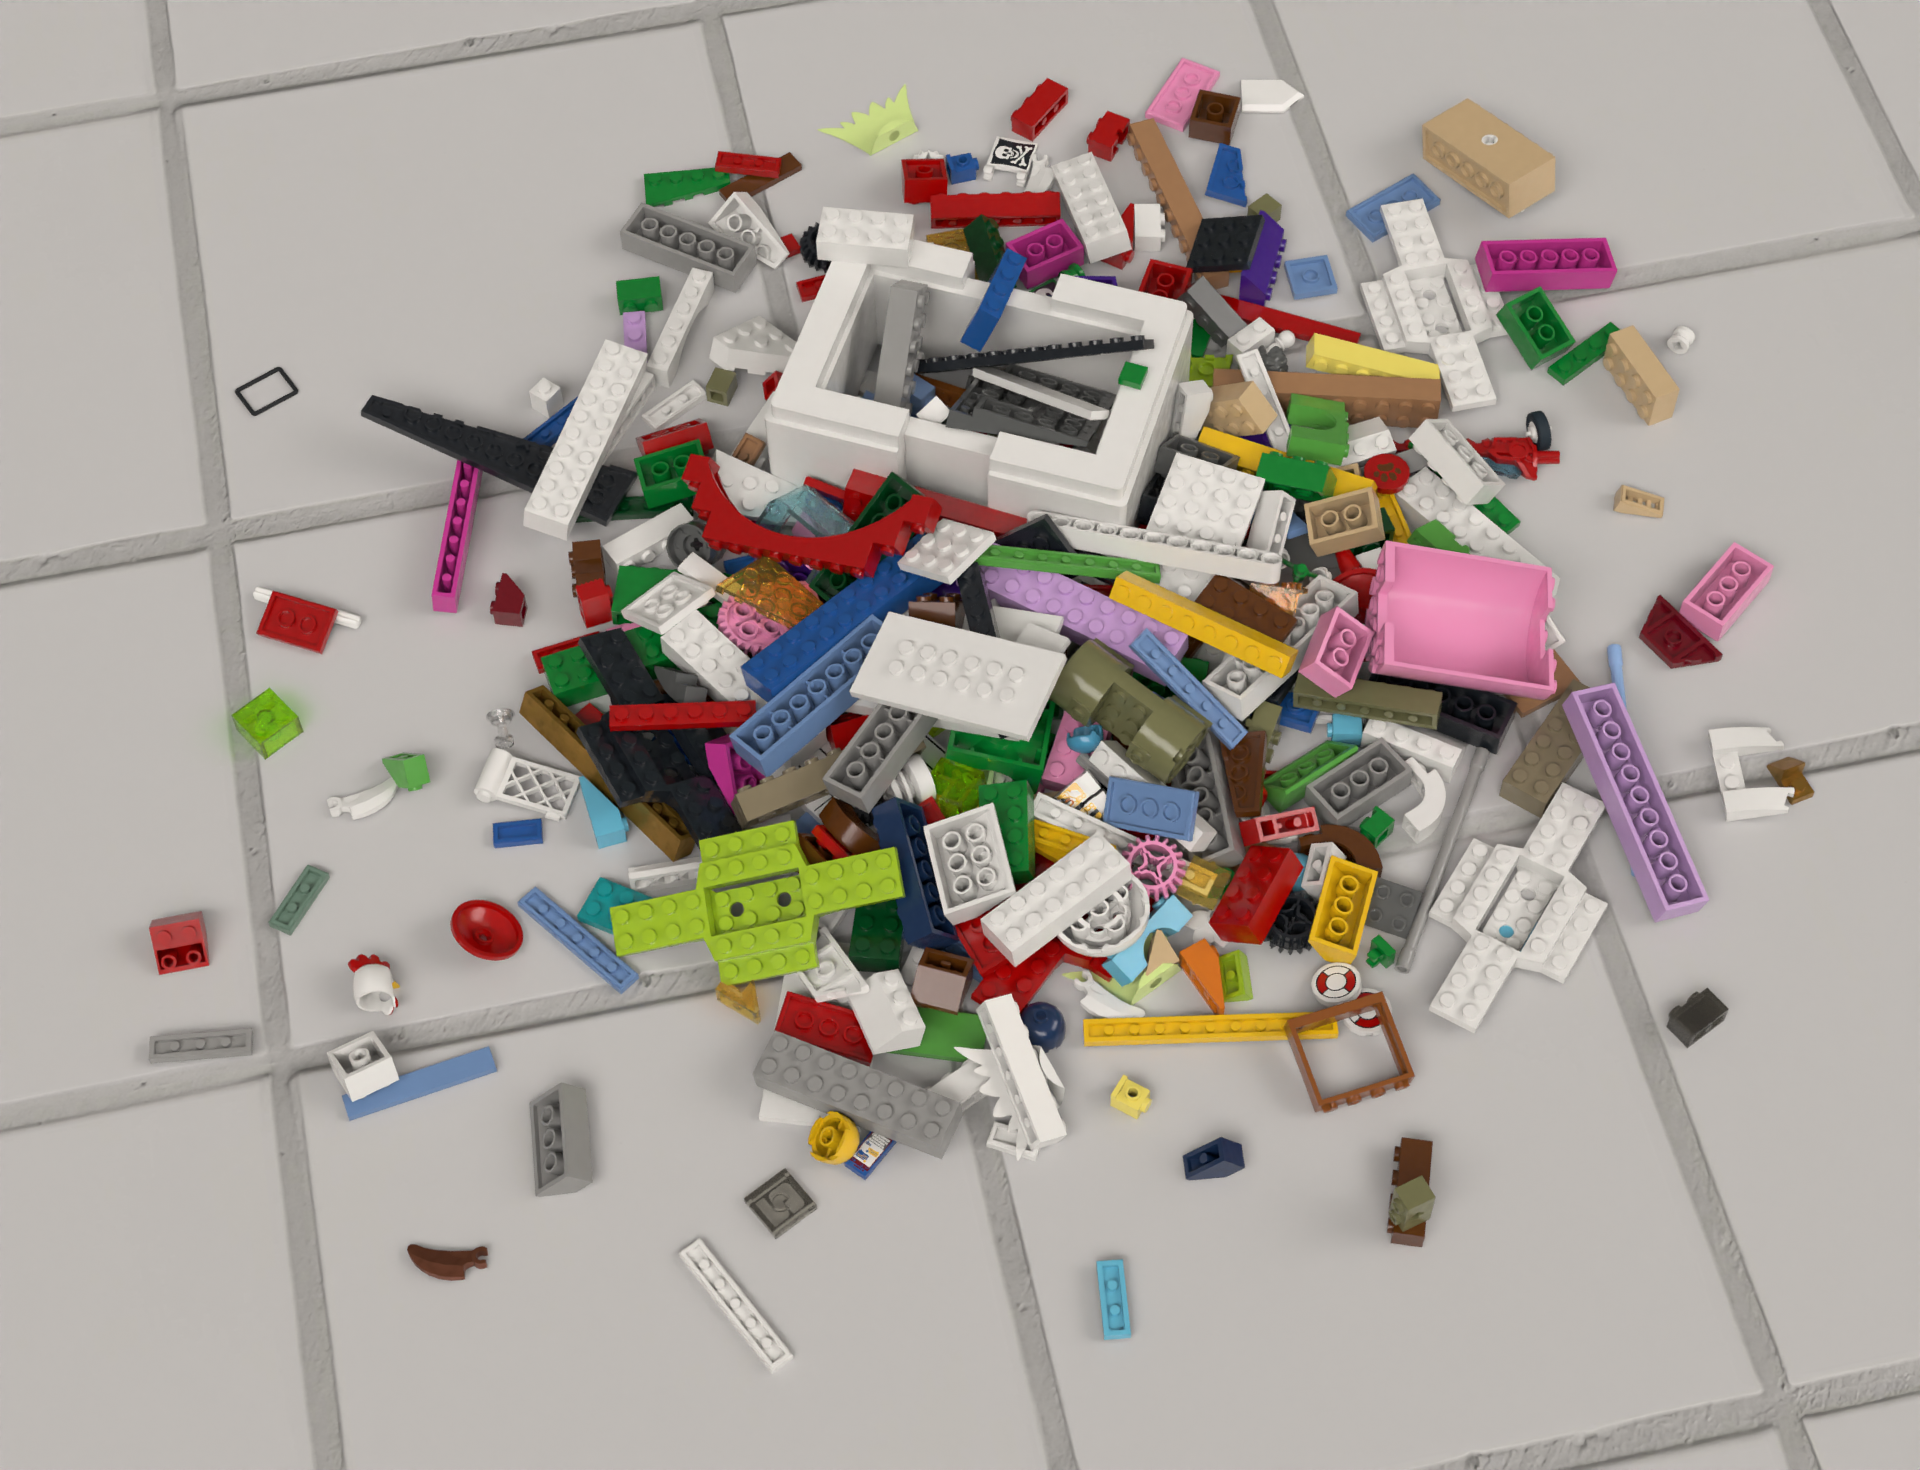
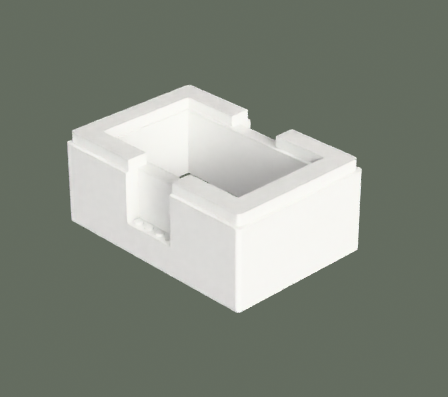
M913 239L908 268L831 261L765 414L770 472L772 475L802 489H805L803 484L806 476H809L842 490H845L853 469L885 478L891 472H894L913 486L1023 518H1027L1029 512L1039 510L1138 528L1140 523L1143 524L1141 521L1136 520L1142 494L1156 474L1154 468L1160 446L1170 439L1178 383L1189 382L1193 313L1187 310V304L1183 301L1061 273L1052 297L1013 289L997 325L981 352L960 342L967 325L990 284L989 282L975 279L973 253ZM901 279L928 285L927 291L930 292L928 305L924 306L923 314H926V323L924 328L921 327L920 336L923 337L921 348L922 353H925L924 359L967 355L970 353H987L989 351H1007L1008 349L1018 348L1025 349L1036 346L1043 347L1054 344H1062V348H1068V343L1082 342V346H1087L1091 340H1103V344L1110 343V338L1124 337L1125 342L1131 341L1130 336L1145 335V339H1154V349L1016 364L1116 394L1095 454L1001 431L998 437L969 430L948 428L944 424L909 416V409L863 399L861 395H858L860 385L878 344L882 345L891 286ZM1126 361L1148 367V373L1141 390L1118 384V378ZM1008 365L992 366V367L1005 370Z

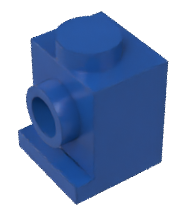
M971 153L952 157L950 154L946 155V171L951 185L976 180V171L979 170L977 158H972Z

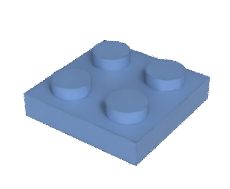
M1327 255L1284 262V269L1294 300L1337 294V284Z

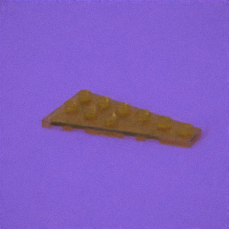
M764 556L717 584L715 590L722 595L725 592L735 597L734 601L740 604L747 603L756 608L757 613L787 628H790V626L794 627L823 605L817 597L781 565Z

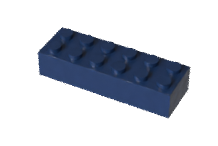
M894 797L872 809L873 824L877 829L880 839V849L896 847L898 851L905 898L896 899L898 906L897 914L902 921L903 936L907 944L924 950L926 947L942 950L959 942L955 925H952L943 913L923 826L927 825L923 807L898 797Z

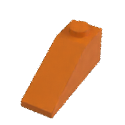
M1204 938L1180 951V961L1178 964L1215 1015H1224L1225 1005L1219 953L1215 946L1209 945Z

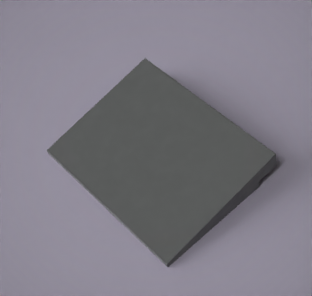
M1016 364L1008 365L1005 370L995 368L1109 411L1116 398V394ZM975 378L949 410L945 427L997 435L1001 431L1034 440L1087 447L1103 420H1088Z

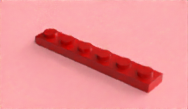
M756 700L609 705L610 731L740 727L756 713Z

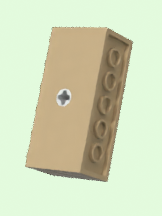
M1469 98L1422 125L1423 159L1508 218L1525 211L1527 207L1555 191V156Z

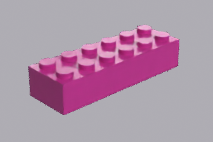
M1606 238L1481 241L1475 256V262L1485 292L1532 291L1539 286L1543 290L1610 288L1617 273Z

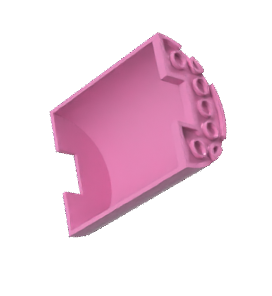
M1385 541L1377 560L1376 577H1372L1369 594L1373 596L1369 603V609H1366L1365 626L1374 632L1365 655L1366 661H1370L1368 669L1371 673L1538 700H1545L1551 694H1555L1557 681L1554 680V672L1557 661L1554 659L1553 649L1545 650V643L1548 637V632L1545 630V622L1548 614L1553 612L1555 608V598L1552 597L1555 578L1552 577L1551 567Z

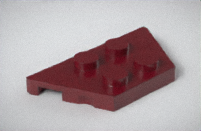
M1661 595L1657 597L1639 638L1671 669L1719 662L1723 654Z

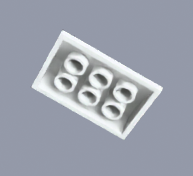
M994 803L923 826L943 913L952 925L977 918L1016 893Z

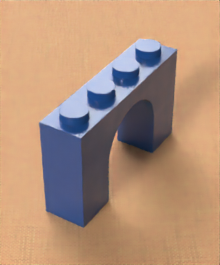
M1009 248L1006 249L988 280L990 283L988 289L967 325L960 342L981 352L1004 311L1025 265L1026 257Z

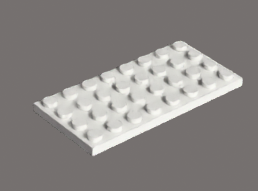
M1176 452L1146 530L1242 546L1263 491L1265 479ZM1160 565L1161 579L1157 585L1194 602L1215 574Z

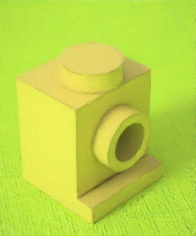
M1123 1074L1111 1093L1110 1106L1138 1119L1142 1112L1146 1113L1151 1105L1150 1090L1129 1080L1128 1076Z

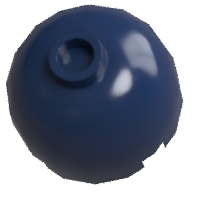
M1035 1002L1027 1005L1020 1013V1017L1028 1029L1031 1045L1041 1046L1045 1053H1049V1050L1055 1047L1057 1049L1061 1046L1066 1032V1023L1062 1012L1056 1006L1047 1002Z

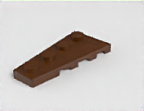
M1265 730L1248 732L1231 750L1220 741L1237 818L1261 816L1267 734Z

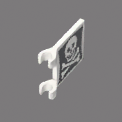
M997 136L987 164L983 169V180L992 181L994 169L1017 173L1016 186L1025 187L1032 164V156L1036 153L1038 144Z

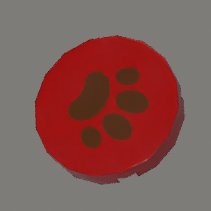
M1379 454L1367 461L1364 467V477L1375 481L1377 493L1394 494L1403 490L1404 486L1408 484L1410 468L1406 461L1399 456Z

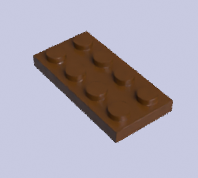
M1215 574L1194 601L1282 643L1298 623V619L1226 576Z

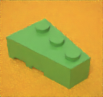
M1437 519L1415 529L1407 540L1411 545L1470 554L1471 550L1467 545L1461 546L1454 540L1456 536Z

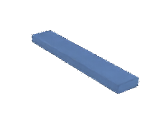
M1147 628L1129 645L1131 650L1180 700L1213 723L1210 730L1229 750L1233 749L1248 733Z
M536 886L517 902L524 912L620 994H623L639 979L638 973Z
M488 1046L398 1076V1081L354 1102L351 1101L347 1094L342 1095L349 1121L497 1072Z

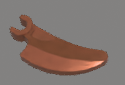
M410 1244L407 1248L409 1257L415 1266L427 1275L437 1279L449 1281L464 1280L465 1271L473 1266L478 1269L487 1268L486 1260L478 1259L480 1256H488V1250L484 1246L477 1247L472 1251L433 1250L416 1244Z

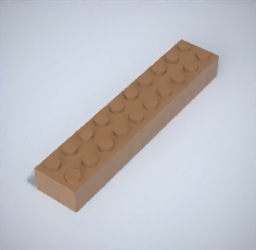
M1214 368L1212 387L1245 382L1241 370ZM1267 371L1285 417L1291 393L1344 402L1345 411L1348 412L1347 422L1350 425L1380 417L1386 426L1419 428L1426 419H1438L1441 403V379Z

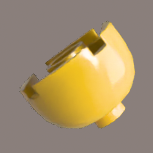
M829 1111L827 1112L829 1115L824 1118L819 1117L815 1121L809 1134L808 1144L812 1145L813 1152H810V1154L816 1160L826 1164L838 1165L847 1162L855 1154L860 1141L859 1131L851 1119L839 1112Z

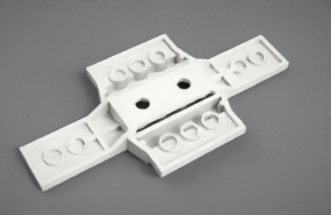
M1423 198L1381 205L1380 213L1399 267L1384 273L1382 280L1361 283L1360 286L1381 350L1395 354L1404 352L1428 354L1434 360V363L1439 366L1440 379L1452 412L1495 405L1497 398L1477 344L1492 337L1508 335L1496 316L1504 306L1500 293L1485 292L1476 264L1470 265L1468 260L1444 258ZM1445 277L1449 285L1450 291L1452 293L1453 299L1455 301L1465 331H1462L1460 324L1458 322L1456 313L1450 300V296L1444 284ZM1425 293H1432L1435 295V298L1428 300L1423 295ZM1438 326H1444L1447 328L1448 331L1446 333H1440L1436 331L1435 328Z
M1562 782L1523 849L1497 844L1494 848L1475 838L1472 840L1429 911L1428 917L1452 928L1467 942L1432 1001L1429 1011L1475 1033L1502 985L1514 968L1540 972L1564 984L1608 906V903L1586 893L1587 887L1570 873L1576 858L1606 809L1603 801ZM1516 869L1517 873L1482 932L1478 931L1513 870ZM1530 890L1535 894V898L1533 900H1525L1521 896V892ZM1502 926H1509L1513 929L1514 934L1509 938H1505L1500 935L1499 929Z

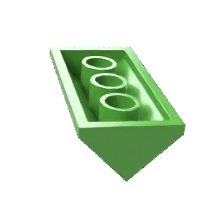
M1327 740L1264 779V787L1268 793V802L1278 813L1294 805L1305 797L1308 784L1358 752L1357 745Z

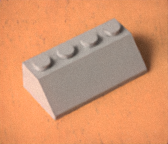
M561 1082L530 1102L535 1194L538 1197L576 1193L593 1183L586 1089Z

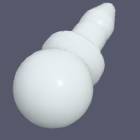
M1289 330L1282 331L1278 338H1274V343L1265 348L1266 352L1268 353L1274 346L1282 348L1283 351L1285 348H1290L1295 343V335Z

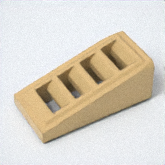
M1621 485L1615 493L1613 511L1662 518L1664 510L1663 497L1625 485ZM1651 503L1655 504V508L1651 507Z

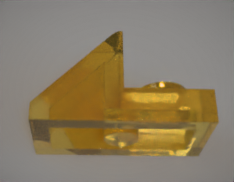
M754 980L749 983L742 994L733 985L728 986L723 982L719 983L715 988L717 1001L758 1025L761 1022Z

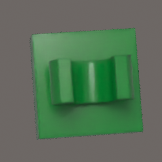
M1377 935L1371 940L1370 951L1367 953L1369 958L1366 960V963L1371 968L1381 963L1387 969L1394 963L1396 951L1380 935Z

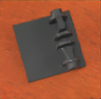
M1377 877L1365 925L1407 939L1423 892Z

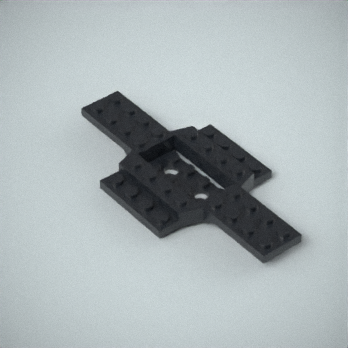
M622 628L580 637L578 645L609 695L612 705L678 703L668 694L660 693ZM609 711L602 715L600 722L578 727L576 733L619 808L640 802L666 803L676 809L699 850V840L743 831L718 790L717 782L708 766L705 743L727 735L723 727L671 729L698 777L691 771L685 761L684 754L680 752L674 742V737L669 734L667 729L610 731ZM650 732L654 734L656 739L651 741L644 738L643 733ZM672 769L678 776L676 778L668 776L665 770Z

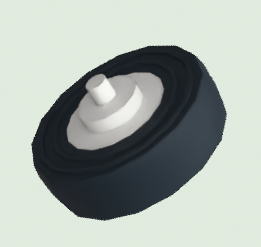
M1542 411L1528 413L1526 417L1527 432H1525V435L1531 438L1534 445H1537V451L1550 449L1552 426L1549 425L1547 417Z

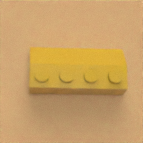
M1331 855L1308 942L1325 961L1331 963L1342 962L1351 965L1357 956L1378 871Z

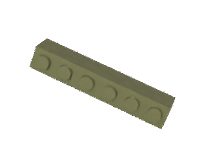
M1298 672L1293 691V707L1437 730L1442 708L1443 692L1356 678L1351 690L1334 698Z

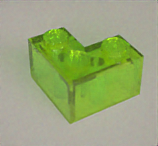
M941 757L930 773L936 793L941 795L939 804L941 812L946 819L975 809L978 806L979 785H987L984 771Z

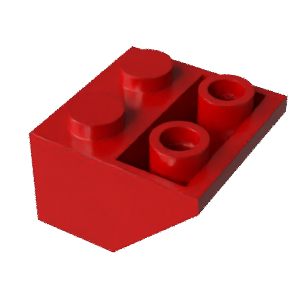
M202 911L151 921L149 931L159 975L210 965L207 933Z

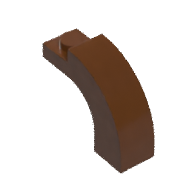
M832 797L819 814L821 821L828 831L855 855L881 850L878 834L868 828L858 818L851 805Z
M1333 824L1320 825L1319 834H1307L1298 838V853L1308 856L1311 844L1333 842L1347 857V861L1378 871L1377 877L1381 878L1383 866L1376 848L1364 835L1351 828Z

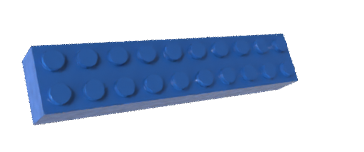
M917 534L910 539L904 555L926 534ZM896 554L893 557L887 556L878 563L873 578L865 576L863 579L858 578L740 666L746 686L766 702H769L870 615L873 614L884 622L888 612L903 614L909 609V601L916 599L917 595L932 592L943 582L900 570L897 562L903 556Z

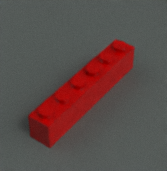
M1025 191L1022 193L1002 192L1000 194L982 192L979 194L959 193L957 195H946L940 193L930 195L931 229L965 228L981 214L989 219H994L999 227L1046 226L1061 219L1060 192L1045 191L1033 193Z

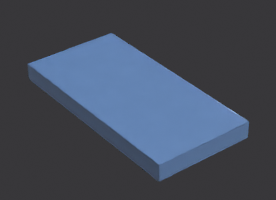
M1413 173L1347 210L1346 217L1373 243L1388 234L1380 213L1381 205L1423 198L1428 212L1440 205L1441 199Z
M1109 776L1103 822L1116 828L1193 841L1200 792Z

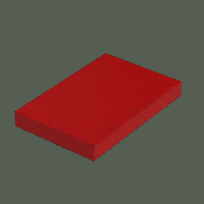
M272 591L256 634L322 654L339 611L328 606Z

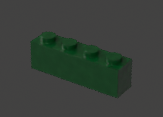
M982 214L967 225L963 231L969 250L973 253V261H975L978 278L980 281L988 282L1005 249L1003 246L1004 241L998 231L999 226L997 222Z

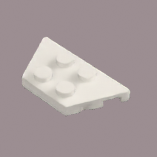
M825 926L822 927L819 931L821 936L816 941L820 968L797 972L798 977L818 1003L868 993L870 991L868 984Z

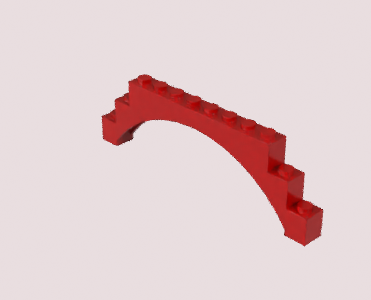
M690 454L681 478L690 490L697 492L691 508L699 514L698 517L707 521L702 538L709 543L708 546L717 551H721L722 548L728 549L730 552L741 555L742 552L748 553L750 556L758 559L764 556L778 563L784 560L799 567L802 564L809 565V567L819 571L825 568L839 575H842L843 572L850 573V575L859 579H863L864 576L874 577L882 554L893 557L894 554L903 556L912 532L917 534H924V532L934 534L942 511V506L934 498L913 494L911 500L898 510L861 529L827 537L789 536L759 526L737 510L722 485L718 474L720 466L711 457Z

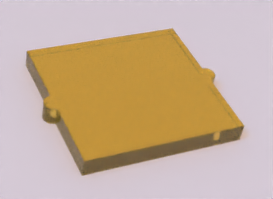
M1194 855L1182 879L1183 883L1177 889L1176 895L1191 901L1192 905L1198 904L1213 911L1232 872L1215 865L1214 861L1208 862Z

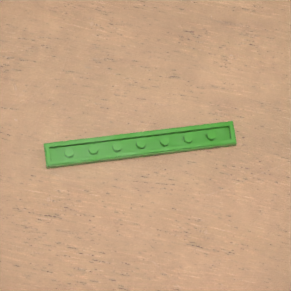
M991 545L974 561L982 566L1116 579L1118 575L1127 570L1152 583L1159 584L1161 579L1160 565L1135 559Z

